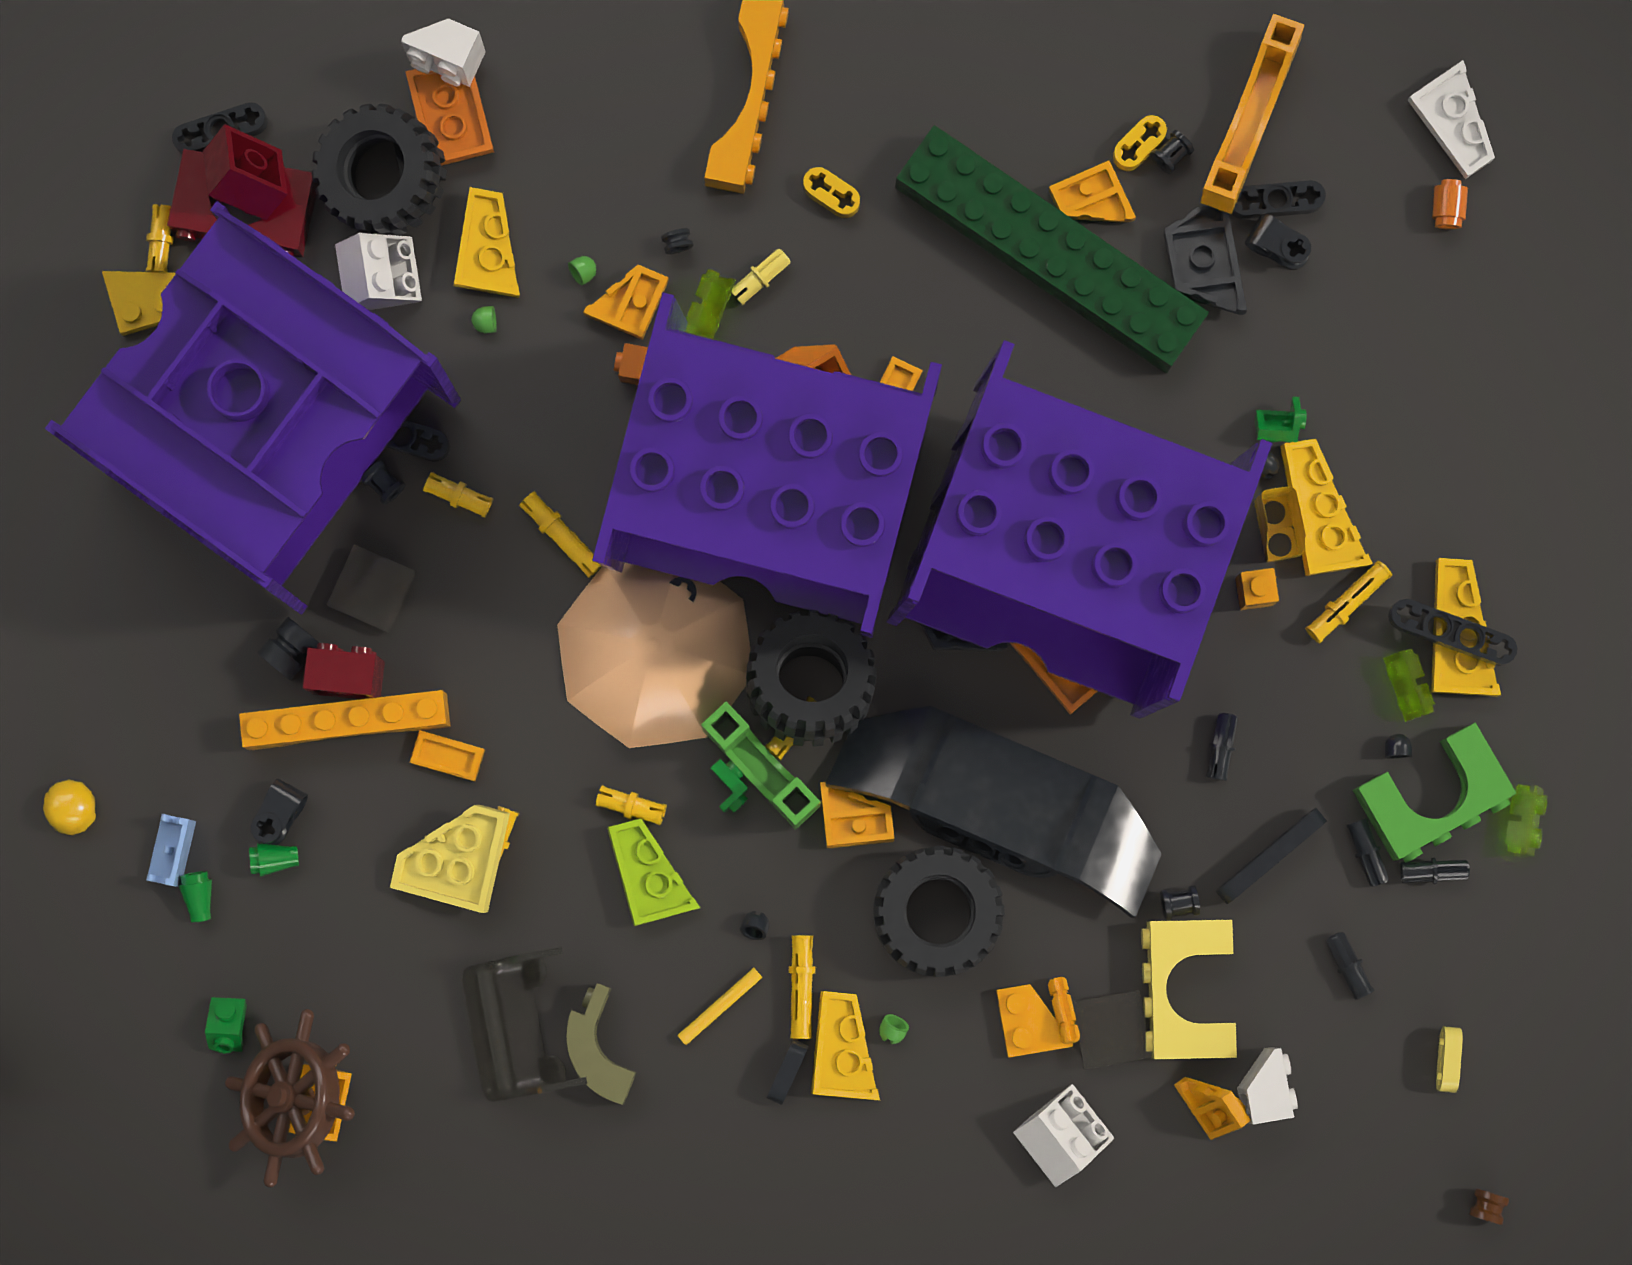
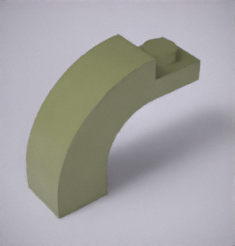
M597 983L595 989L588 988L584 997L582 1007L587 1008L585 1014L571 1010L567 1025V1048L571 1062L584 1083L600 1096L623 1105L637 1072L612 1062L604 1055L598 1044L597 1026L612 988Z

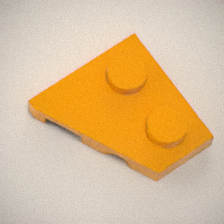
M1110 160L1049 186L1048 191L1056 208L1073 220L1132 222L1136 218Z
M637 265L625 275L624 279L607 289L601 298L592 305L589 304L584 309L583 314L643 340L669 278L641 265Z
M820 782L827 848L894 842L890 805L876 800H868L863 795L855 792L849 793L844 790L832 789L826 786V782Z
M1030 984L996 990L1008 1058L1073 1047V1043L1063 1044L1061 1042L1059 1034L1061 1027L1057 1026L1055 1017Z
M1184 1077L1174 1084L1210 1140L1240 1129L1251 1121L1246 1113L1243 1102L1235 1097L1230 1090L1188 1077Z

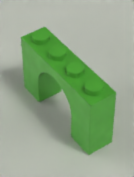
M727 701L701 724L703 732L741 770L744 776L795 830L820 807L821 801L798 777L795 778L779 763L753 734L750 726Z
M1476 722L1439 741L1456 769L1461 783L1459 800L1454 809L1446 816L1439 819H1431L1420 816L1411 810L1388 772L1380 774L1352 790L1393 861L1403 858L1406 863L1423 854L1422 846L1431 841L1434 846L1445 842L1452 837L1449 831L1460 825L1465 830L1481 821L1479 814L1488 809L1492 813L1502 810L1511 804L1508 798L1517 794Z

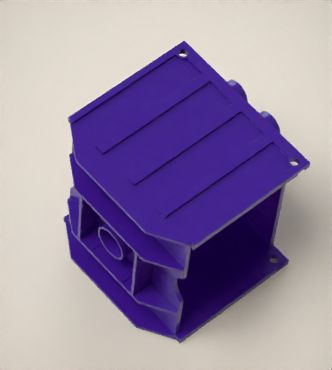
M217 201L210 209L217 219L182 267L177 269L175 276L161 293L163 303L162 316L155 331L146 340L137 345L120 348L107 366L102 368L101 374L64 423L60 426L51 419L45 429L99 470L302 615L308 606L282 585L427 390H430L453 408L457 407L461 398L437 357L430 352L424 354L390 327L388 322L375 313L370 312L335 287L333 283L322 275L317 274L283 250L270 238L232 216L227 208Z
M663 292L592 561L620 573L623 571L624 564L629 563L710 585H715L721 580L730 577H748L763 584L770 591L775 602L806 610L819 611V613L825 615L831 613L837 615L840 619L862 624L861 634L873 638L878 608L885 582L887 583L890 573L892 555L901 520L904 519L917 459L920 458L926 424L933 398L936 396L942 364L930 362L923 393L837 371L829 373L775 359L774 355L686 333L688 322L676 298L672 294Z
M1004 340L975 383L973 391L976 392V395L963 426L956 434L951 448L953 451L940 487L934 493L929 507L931 511L917 548L913 551L906 568L908 573L898 603L890 612L887 623L897 626L904 618H907L986 649L996 644L1007 642L1024 645L1041 658L1047 672L1133 704L1130 715L1141 719L1175 704L1181 699L1272 443L1261 439L1259 443L1254 444L1230 464L1081 408L1003 378L1015 345Z

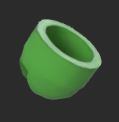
M577 257L568 263V268L573 278L581 286L595 277L596 264L590 257Z
M485 306L475 310L471 321L477 331L481 333L496 332L497 323L494 306Z
M887 1014L880 1024L879 1033L883 1041L889 1039L890 1044H897L906 1036L909 1025L902 1018L893 1014Z

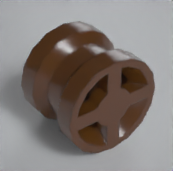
M1476 1188L1474 1195L1477 1200L1475 1206L1470 1208L1469 1215L1502 1225L1504 1221L1502 1211L1504 1207L1508 1206L1510 1199Z

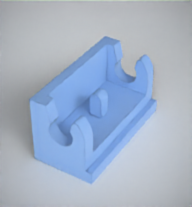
M161 814L160 825L146 878L147 881L178 887V884L181 883L180 875H183L185 872L196 821Z

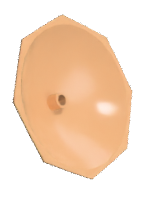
M629 563L624 564L622 573L602 566L557 624L567 701L628 748L707 738L701 724L726 701L732 706L746 687L747 663L751 651L743 599L722 582L710 585L692 580L697 589V596L694 602L688 599L691 596V592L687 590L688 585L686 583H682L679 587L670 583L671 580L679 576Z

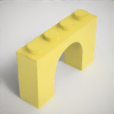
M1232 920L1147 922V928L1141 929L1142 949H1147L1148 963H1142L1143 983H1148L1149 997L1143 998L1144 1018L1150 1019V1031L1144 1032L1145 1052L1151 1053V1059L1237 1058L1236 1023H1192L1184 1020L1172 1009L1166 994L1168 976L1173 967L1184 958L1193 955L1233 954Z

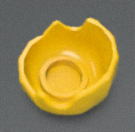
M68 779L57 782L49 788V791L45 794L43 811L49 824L59 833L75 835L84 832L94 822L96 818L95 798L83 782Z

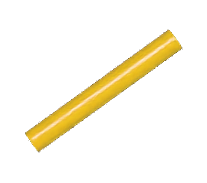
M752 968L677 1036L685 1045L690 1043L763 977L755 968Z

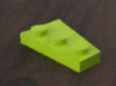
M642 819L607 828L634 926L700 908L683 884L678 873L675 872L663 854L664 852Z

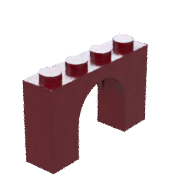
M183 149L167 226L176 234V238L195 242L196 238L203 239L217 220L210 211L215 204V199L208 196L203 152ZM284 167L288 195L267 220L261 218L257 222L247 225L270 238L290 255L303 257L316 198L315 189L318 187V184L312 181V172Z

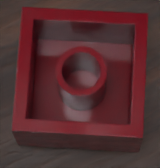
M224 124L203 150L208 196L213 197L215 200L241 209L246 214L255 215L267 220L288 195L281 149Z
M318 643L317 649L307 648L303 689L319 696L359 700L381 697L385 661L378 657L377 653L373 652L371 648L352 646L351 652H346L335 644Z

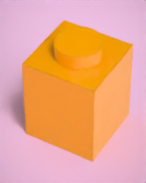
M1274 568L1240 572L1235 577L1240 610L1270 607L1279 602Z

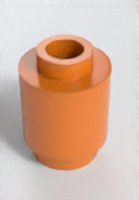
M1444 179L1441 181V185L1434 186L1432 219L1435 220L1436 228H1462V221L1466 220L1468 188L1461 186V180Z

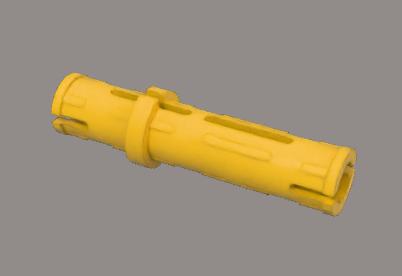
M535 491L530 493L523 500L524 502L520 503L519 506L539 525L538 530L552 538L588 578L594 575L600 569L599 567H602V565L592 561L594 553L560 519L562 515L548 507Z
M1377 560L1336 601H1330L1325 605L1326 610L1305 628L1308 635L1320 644L1338 625L1346 624L1349 621L1348 616L1387 579L1392 577L1389 568ZM1371 582L1358 596L1352 599L1364 585ZM1343 605L1346 606L1330 622H1327Z
M792 935V966H789V973H792L790 1038L812 1039V974L815 973V966H812L813 936Z

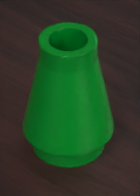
M257 843V847H249L251 874H260L261 877L290 867L299 866L297 846L290 847Z
M199 871L180 875L181 883L178 884V887L189 912L191 922L210 920L212 879H208V872Z

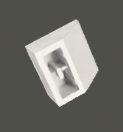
M446 19L408 33L401 40L406 55L411 62L410 65L413 68L426 74L430 70L442 75L441 79L457 87L460 83L470 87L486 52L479 31L451 19Z
M358 233L335 244L342 292L366 309L375 310L422 301L412 237Z
M1264 1048L1237 1087L1239 1099L1245 1105L1246 1113L1251 1119L1249 1124L1254 1125L1294 1118L1293 1109L1298 1108L1294 1088L1289 1089L1286 1075L1291 1074V1066L1288 1055L1282 1054L1281 1048Z
M1073 1084L1031 1115L1013 1132L1055 1187L1083 1170L1114 1139L1107 1127Z

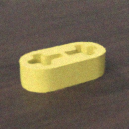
M1443 1026L1440 1032L1436 1086L1440 1092L1456 1093L1459 1087L1463 1041L1461 1028Z

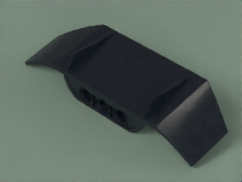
M932 706L902 710L860 720L858 727L851 734L848 733L826 782V786L832 789L873 796L909 810L913 820L927 833L1024 875L1046 878L1060 874L1096 892L1131 918L1136 917L1161 857V852L1151 834L1118 785Z

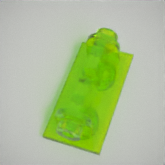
M708 269L706 274H702L695 296L702 299V303L699 304L692 301L686 317L688 322L686 333L709 339L714 338L726 304L730 299L735 279L719 277L720 273Z
M1412 648L1383 658L1386 664L1387 675L1392 681L1398 699V706L1403 713L1405 722L1433 713V705H1436L1428 683L1421 685L1416 683L1415 679L1425 675L1418 658L1419 656L1414 654Z
M1517 784V789L1515 790L1517 794L1512 796L1510 814L1522 816V821H1508L1505 844L1508 845V852L1521 853L1523 847L1525 848V853L1534 856L1535 848L1539 849L1542 843L1543 833L1542 829L1538 828L1540 815H1545L1547 795H1543L1544 790L1537 785H1534V791L1530 792L1531 786Z

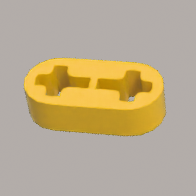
M1154 115L1144 117L1118 142L1113 153V160L1118 168L1124 171L1136 169L1150 156L1154 149L1161 145L1167 132L1163 119ZM1145 126L1148 128L1156 126L1158 128L1156 133L1158 138L1152 135L1144 142L1141 138L1146 132ZM1136 144L1139 148L1133 156L1135 160L1133 161L1129 158L1124 161L1121 158L1123 155L1122 149L1124 148L1126 151H1129Z
M822 167L812 168L805 174L803 189L809 198L841 218H850L858 212L860 196L855 188ZM820 177H823L824 186L830 191L827 192L821 187L817 188L816 191L813 190L811 179L818 180ZM834 193L841 198L850 195L853 206L846 205L843 209L840 208V201L833 196Z

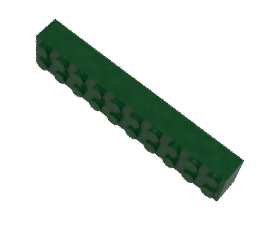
M936 125L931 128L896 177L895 188L1166 374L1209 313Z

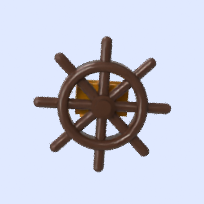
M305 1009L301 1012L295 1039L285 1038L273 1041L268 1026L264 1023L257 1024L255 1026V1034L262 1050L249 1065L244 1079L229 1076L225 1081L228 1089L240 1092V1117L244 1128L230 1140L229 1149L237 1152L251 1141L258 1150L269 1155L263 1180L265 1186L269 1188L277 1184L283 1158L305 1156L310 1171L314 1175L322 1174L324 1164L317 1147L323 1140L337 1142L341 1120L349 1121L355 1116L354 1109L345 1106L352 1073L336 1070L335 1068L350 1054V1047L346 1043H341L328 1054L321 1046L309 1041L314 1020V1013L310 1009ZM291 1056L288 1072L286 1073L282 1061ZM272 1074L275 1083L269 1086L267 1083ZM264 1099H267L269 1107L264 1110ZM277 1118L273 1135L268 1125ZM288 1132L296 1134L295 1138L287 1141Z

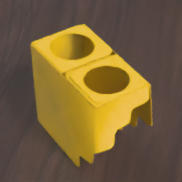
M1281 487L1264 490L1254 500L1266 562L1300 557L1306 549V531L1296 489L1293 487ZM1277 501L1284 506L1285 517L1280 523L1270 524L1267 522L1264 508L1267 502ZM1278 533L1287 535L1292 543L1290 552L1282 557L1273 555L1268 547L1269 539Z

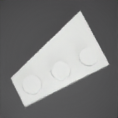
M1462 60L1411 95L1408 102L1463 177L1467 179L1493 161L1495 156L1484 122L1480 119L1475 104L1473 88H1470L1466 76L1467 70Z

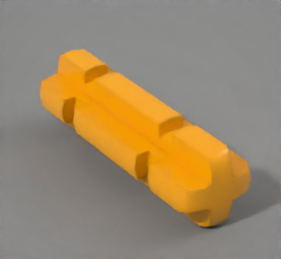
M1065 977L1050 979L1048 988L1050 996H1053L1051 1001L1057 1026L1061 1027L1059 1031L1061 1042L1063 1044L1075 1043L1080 1039L1078 1025L1074 1024L1076 1016L1071 995L1067 994V990H1069L1067 979Z

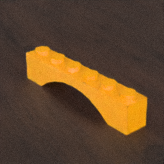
M742 0L738 24L739 31L746 42L752 61L751 88L746 104L737 121L722 138L711 146L704 177L705 186L744 194L746 184L752 185L756 165H751L752 154L759 153L762 141V134L757 133L759 121H766L769 102L764 101L766 90L772 91L776 71L771 70L773 58L779 59L782 39H777L779 27L785 28L788 19L789 8L784 7V0Z
M1273 14L1234 118L1203 188L1200 203L1232 214L1301 41L1304 24Z
M443 690L239 713L242 747L248 750L283 747L347 736L450 727L447 693Z

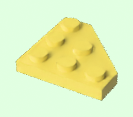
M482 805L470 807L462 815L442 825L425 836L423 840L397 855L390 888L480 913L488 912L510 813Z

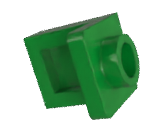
M1292 397L1290 412L1256 410L1255 428L1257 440L1263 439L1273 443L1278 441L1297 442L1299 430L1305 429L1307 418L1306 409H1301L1300 398Z
M719 759L711 767V770L733 793L719 808L724 813L729 809L734 813L748 800L744 794L749 789L740 780L744 775L731 760L725 764Z
M211 997L205 1029V1036L210 1050L224 1054L231 1053L232 1051H243L242 1031L247 1008L245 999Z

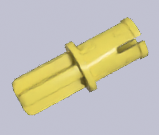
M776 249L757 267L751 266L750 269L752 271L729 290L736 296L746 288L747 290L737 298L742 305L746 304L745 302L764 286L768 288L770 286L768 283L790 265L788 256L781 249Z

